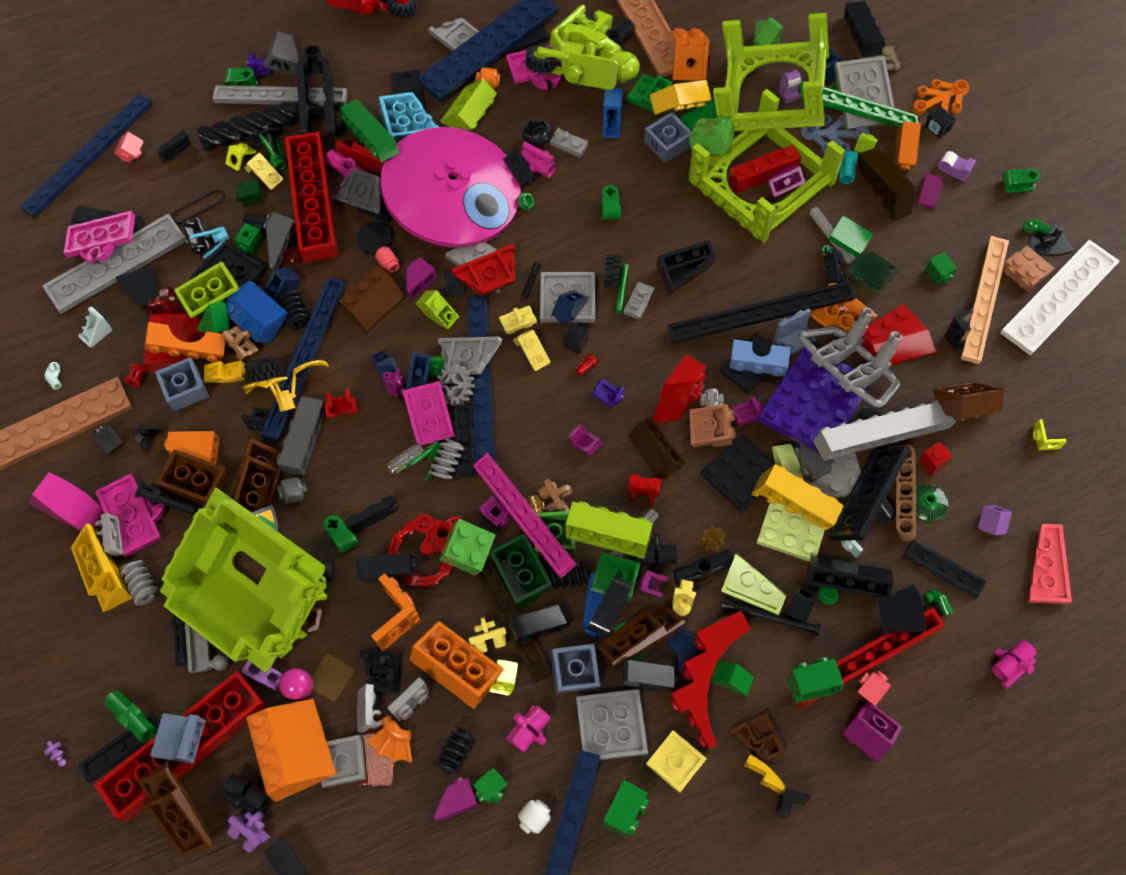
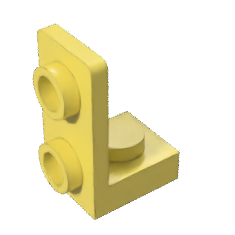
M260 153L252 158L244 167L248 173L253 171L270 190L283 180L281 175Z
M528 330L513 339L515 345L521 346L534 371L550 363L534 330Z

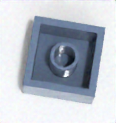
M671 112L645 128L644 142L664 163H667L691 148L689 136L692 132Z
M191 357L155 372L166 402L174 412L209 397L198 367Z
M594 644L552 649L550 656L556 694L594 690L600 687Z

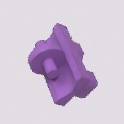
M249 811L246 814L241 812L237 816L232 815L228 820L231 825L227 834L233 839H238L243 834L247 839L242 846L249 853L255 851L271 837L262 830L265 825L261 822L263 818L261 812H257L254 815Z

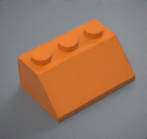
M855 298L854 301L812 310L810 316L824 327H838L848 334L854 322L859 318L862 309L867 306ZM875 312L874 316L868 323V326L873 324L874 321L877 319L878 315Z

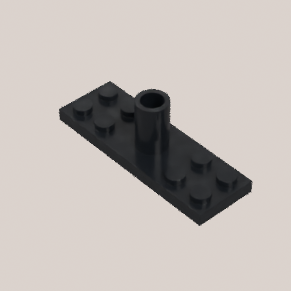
M907 445L874 448L850 492L835 525L827 535L831 541L864 540L875 517L881 524L889 523L896 517V510L887 500L886 496L910 452Z

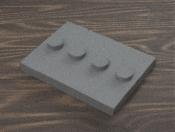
M885 56L835 63L834 67L839 92L894 108ZM843 111L846 131L855 130L858 126L869 128L888 125Z

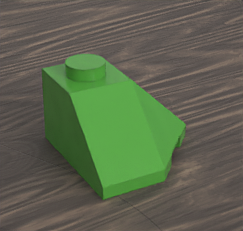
M773 18L757 20L754 29L753 46L780 44L783 27Z

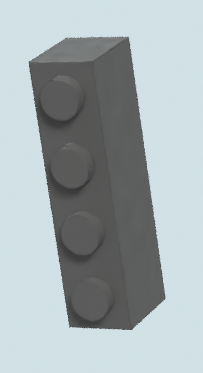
M302 396L300 402L296 404L295 416L290 421L288 436H285L283 440L282 453H279L277 457V464L282 472L304 476L326 413L323 400Z

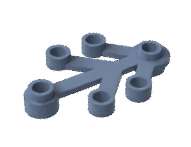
M824 115V119L828 121H825L824 127H828L831 124L832 118L829 115ZM840 116L826 130H820L823 126L803 127L801 135L806 140L815 141L822 147L821 151L825 154V147H827L829 142L824 141L821 137H826L830 141L833 140L841 148H845V151H849V144L844 143L838 137L855 138L858 141L861 133L869 134V129L866 126H858L855 131L838 130L840 127H846L845 122H841L844 121V116Z

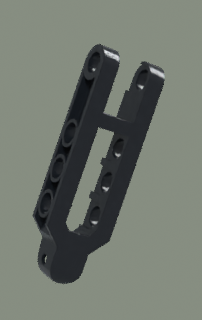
M310 45L304 49V57L296 64L301 135L312 133L311 119L325 117L328 126V137L337 136L333 74L330 62L322 56L320 47ZM322 73L324 81L323 92L326 101H324V105L310 107L308 77L311 74Z

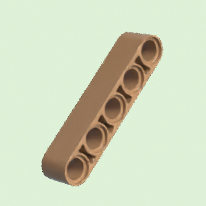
M910 445L907 446L910 449L908 455L911 457L905 460L896 477V528L899 538L906 542L916 537V456L913 447ZM903 473H911L908 477L902 476ZM906 490L911 491V493L908 495L901 494L903 491ZM904 509H910V510H911V511H910L909 513H907V514L902 513V510H904ZM904 527L911 528L909 532L901 531Z

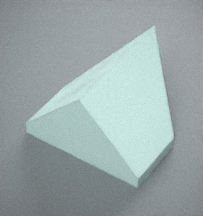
M89 307V316L85 317L87 321L85 326H82V329H84L83 333L79 334L78 337L89 347H93L113 330L93 307Z

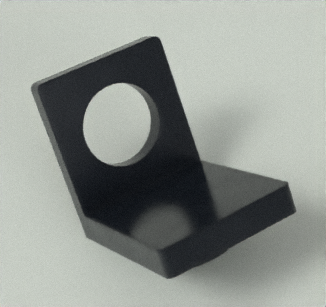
M451 269L444 270L446 296L464 295L463 282L451 274Z
M254 407L251 416L242 414L241 419L248 429L262 431L270 410ZM263 413L266 418L262 422L261 418L256 417V415Z

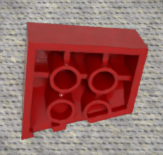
M903 303L868 326L862 337L864 339L862 346L876 357L882 345H885L890 333L893 331L899 332V335H902L903 338L890 360L891 366L900 364L902 361L914 360L923 355L936 353L929 330Z
M150 314L149 322L168 325L173 336L180 341L196 342L203 338L205 332L197 330L201 321L200 318L194 317L191 319L189 314ZM145 349L143 364L150 373H155L188 357L185 355L171 356L165 352L151 353Z
M688 355L683 358L664 382L659 396L661 400L654 410L657 413L651 419L655 424L680 420L694 401L698 402L700 400L701 394H703L701 391L705 385L703 381L706 378V366Z

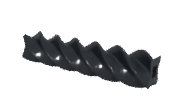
M295 100L294 102L285 101L277 107H265L261 112L251 111L245 117L235 116L228 122L218 121L212 127L201 126L197 129V135L203 150L210 151L218 145L227 146L234 140L242 141L248 136L268 128L293 126L300 121L299 111Z

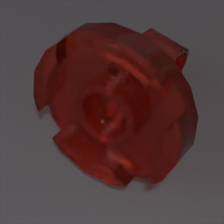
M170 286L161 288L159 296L153 297L148 301L147 312L149 315L185 314V308L182 302L176 299V292Z

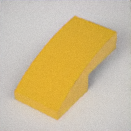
M240 360L224 364L222 361L204 365V382L227 383L245 380V363Z
M752 755L748 756L744 766L763 775L760 784L781 793L785 786L780 778L762 761Z

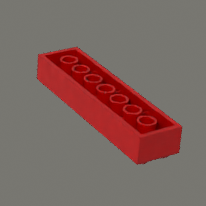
M314 132L285 137L298 247L302 260L306 263L339 257L324 146L320 133Z
M238 670L181 715L184 717H189V714L198 715L205 720V725L194 764L168 760L179 780L248 724L246 717L268 708L248 680ZM156 736L94 785L117 820L127 823L146 807L144 804L150 799L137 781L167 761L166 759L151 756Z

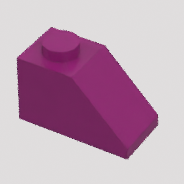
M791 165L776 172L768 180L773 197L806 183L801 167L797 165Z
M421 257L411 262L407 268V294L411 302L437 279L435 269Z
M463 777L455 779L451 782L452 785L446 788L434 815L437 823L478 807L468 778L465 780Z

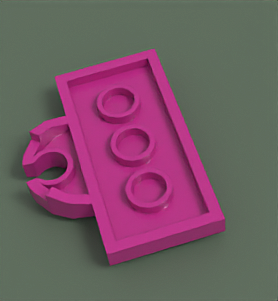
M526 51L506 55L514 84L531 81L537 88L548 90L547 82L545 81H552V87L556 88L563 79V74H543L541 72L540 75L538 72L532 73V70L529 71L525 64ZM556 60L555 66L562 67V64Z
M132 211L69 226L64 255L67 258L80 255L90 264H95L96 261L94 259L96 256L100 262L105 261L112 255L116 246L132 242L135 214Z
M132 474L95 491L104 513H109L119 519L123 547L122 555L125 558L162 540L155 523L162 519L167 510L166 505L159 503L153 506L151 501L134 497L138 484Z

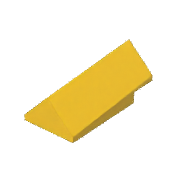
M87 523L71 546V550L88 595H97L101 609L105 612L132 599L127 586L124 584V580L121 578V573L118 572L119 569L112 555L105 553L102 547L103 538L96 535L98 531L90 523Z

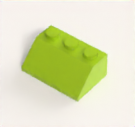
M484 79L465 86L440 122L451 128L467 131L474 130L477 126V121L485 115L486 108L493 104V99L497 93Z
M222 261L174 289L191 319L204 312L209 304L220 302L240 290L237 282Z

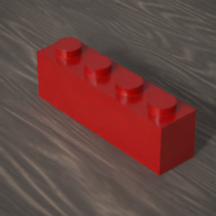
M793 145L787 146L731 168L729 183L735 193L738 194L768 182L776 172L791 165L799 166L801 157Z

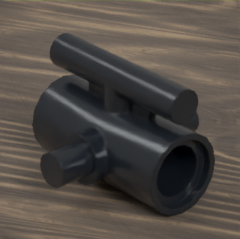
M652 535V542L647 547L645 559L635 557L636 562L641 563L640 565H650L653 573L660 574L662 564H677V548L675 544L662 545L660 536Z
M231 774L223 787V793L226 794L224 800L230 802L233 809L238 810L242 808L252 814L261 812L264 816L266 813L264 809L267 807L271 797L266 794L264 788L260 787V784L263 782L260 776H256L248 781L236 774Z

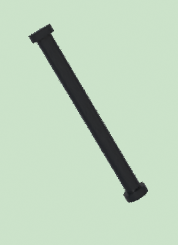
M725 598L721 608L722 611L726 609L734 612L741 611L745 615L812 632L815 636L819 635L821 624L818 623L814 625L728 602V599Z

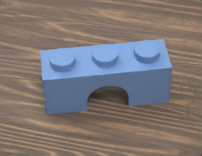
M733 341L729 368H734L737 371H753L757 374L768 373L774 376H786L790 347L771 345L769 354L760 357L754 354L752 350L753 342Z

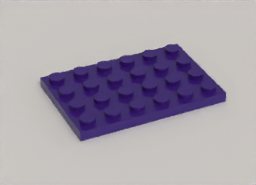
M804 347L759 415L757 421L819 453L813 441L818 432L825 427L834 428L842 423L847 425L862 398L854 392H846L843 387L838 385L840 381L824 367H818L811 360L813 355ZM842 362L834 365L844 375L854 370V368ZM870 385L867 386V387L864 389V391L867 392V390H868V388L870 387Z

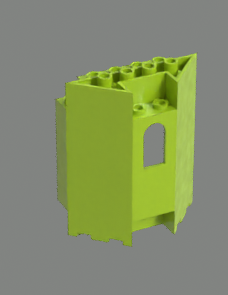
M215 487L206 506L195 513L189 529L184 533L180 546L175 550L173 559L166 567L165 574L161 579L164 581L160 592L167 597L164 604L165 608L233 661L249 660L264 673H267L272 668L271 666L277 657L282 659L293 648L291 645L294 641L300 638L303 639L307 635L301 627L315 602L327 599V595L324 593L326 578L323 577L325 565ZM238 552H245L266 568L259 584H256L235 568L234 556Z

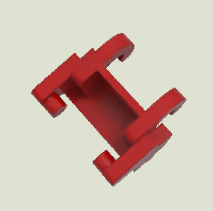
M349 388L345 389L346 396L332 398L331 392L326 393L328 402H325L324 405L327 418H337L345 414L353 415L358 412L355 396H350Z
M631 473L628 491L632 492L630 501H634L635 494L651 496L649 504L653 505L655 496L659 497L662 479L655 477L650 479Z

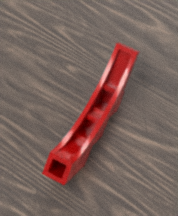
M741 611L695 634L696 639H694V643L699 651L702 650L703 653L684 662L682 665L684 669L681 670L686 681L690 680L691 684L670 695L669 703L673 711H678L679 715L686 711L688 712L687 720L692 728L695 726L698 735H696L701 747L705 746L706 750L717 745L707 712V694L711 675L724 651L734 641L751 630Z

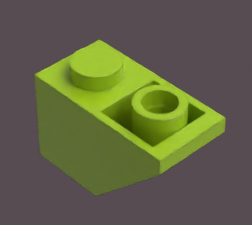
M437 290L426 291L415 303L428 318L445 329H449L460 317Z

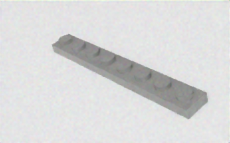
M215 86L213 100L214 103L280 104L285 101L294 102L295 100L296 105H298L297 87ZM309 88L310 105H324L326 100L323 88ZM334 88L335 106L346 105L347 88Z

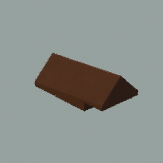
M248 438L232 495L234 501L250 512L270 506L281 472L277 464V457L279 453H282L281 451Z
M664 604L652 614L645 609L597 644L596 647L616 672L623 668L624 660L634 661L685 630L686 622L667 604Z
M168 760L137 781L150 798L144 805L182 857L212 845L211 832Z

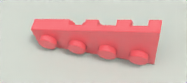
M1041 524L1039 526L1028 602L1070 604L1072 602L1063 526L1060 524Z

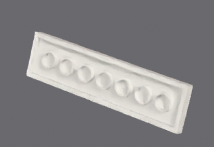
M1088 240L1002 329L1001 334L1031 356L1119 263V260Z

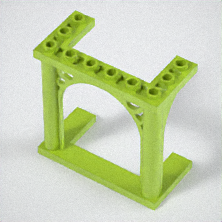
M827 13L809 14L810 42L743 47L740 20L723 21L722 27L728 70L725 87L714 88L713 92L717 117H731L734 131L824 126L822 87L825 85L826 58H829ZM773 62H788L798 65L807 73L809 82H803L805 109L738 113L741 84L744 78L757 67Z
M766 89L762 92L758 112L777 111L780 99ZM783 128L746 130L732 140L727 153L710 155L698 143L693 146L689 180L705 196L710 197L718 207L723 208L730 217L736 219L743 228L749 230L756 239L764 243L769 239V234L774 228L826 185L832 187L836 183L845 150L832 140L827 144L822 160ZM764 135H767L781 148L793 145L801 157L800 163L815 175L786 199L776 204H770L762 197L757 201V205L743 201L732 192L727 182L728 167L733 160ZM712 178H720L722 182L715 183Z

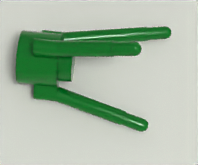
M260 134L259 137L271 154L269 158L270 165L277 172L283 171L288 162L283 155L278 139L274 138L279 155L274 153L266 139Z
M434 441L424 450L400 465L398 470L403 469L409 464L413 466L424 457L433 461L434 457H441L437 450L444 449L438 442ZM428 473L425 481H428L432 474Z

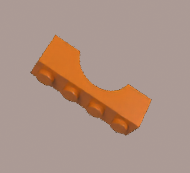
M148 322L144 349L151 353L165 352L171 356L185 355L192 359L204 358L209 362L221 361L224 356L225 338L222 334L206 332L200 340L188 343L174 337L168 325Z

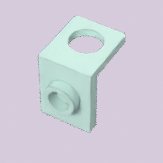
M855 540L841 541L844 549L848 552L850 551L856 558L863 551L862 547Z

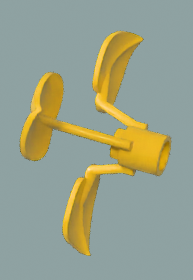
M315 360L294 368L291 393L288 390L281 392L277 383L288 380L287 377H275L265 381L253 382L244 386L243 389L248 394L257 387H270L276 397L280 412L295 408L293 398L296 397V374L305 368L314 366L329 367V365L325 361Z

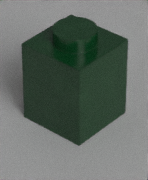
M256 178L236 184L237 192H235L237 201L242 202L244 208L264 202Z

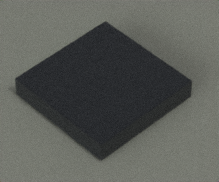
M921 593L878 596L883 634L926 631Z

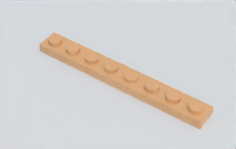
M991 236L989 239L974 300V313L969 321L971 331L964 342L961 355L962 360L980 364L1009 240Z

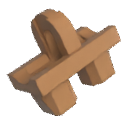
M238 325L222 333V336L225 338V344L236 351V357L239 360L243 361L258 352V349L250 340L251 334L247 330L243 332Z
M549 478L544 481L545 485L538 490V493L544 501L550 497L554 500L546 506L548 512L570 511L564 498L573 493L572 487L564 485L558 489L555 482H551Z

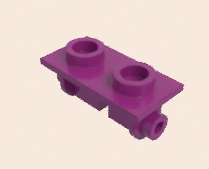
M397 368L396 373L385 372L382 379L387 393L391 396H396L398 402H400L403 390H406V385L403 383V376H401L399 368Z

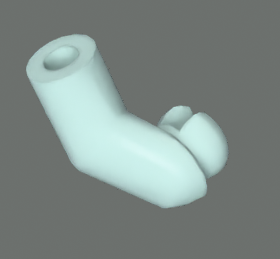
M51 362L45 372V379L54 390H58L62 386L57 379L60 373V366L56 362Z

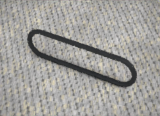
M214 189L173 211L170 217L172 218L175 213L214 192L222 193L220 200L179 222H175V224H181L222 202L225 198V193L220 189Z

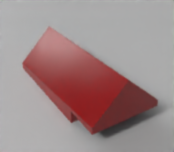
M356 139L336 142L337 151L346 158L354 159L355 163L361 168L381 175L384 161L380 162L377 157L374 158L370 150L367 151L364 143L361 144Z

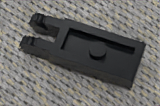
M393 495L384 497L381 503L371 505L363 512L350 516L349 519L345 520L348 529L354 535L398 511L399 505L396 497Z

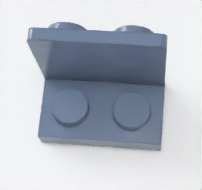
M810 309L800 310L793 317L785 318L778 323L773 344L790 347L789 357L802 351L805 347L799 340V334L802 331L809 330L807 323L811 314ZM808 337L814 345L817 339L815 337Z
M164 713L160 721L151 756L194 764L205 720L198 715L189 714V717Z

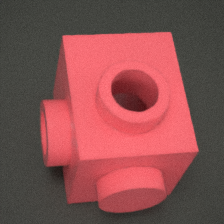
M127 132L121 137L114 154L119 156L121 160L129 163L134 159L137 160L142 153L140 148L143 141Z
M871 670L869 673L865 672L858 681L860 685L856 691L876 706L891 685L887 683L889 679L879 670L877 673Z

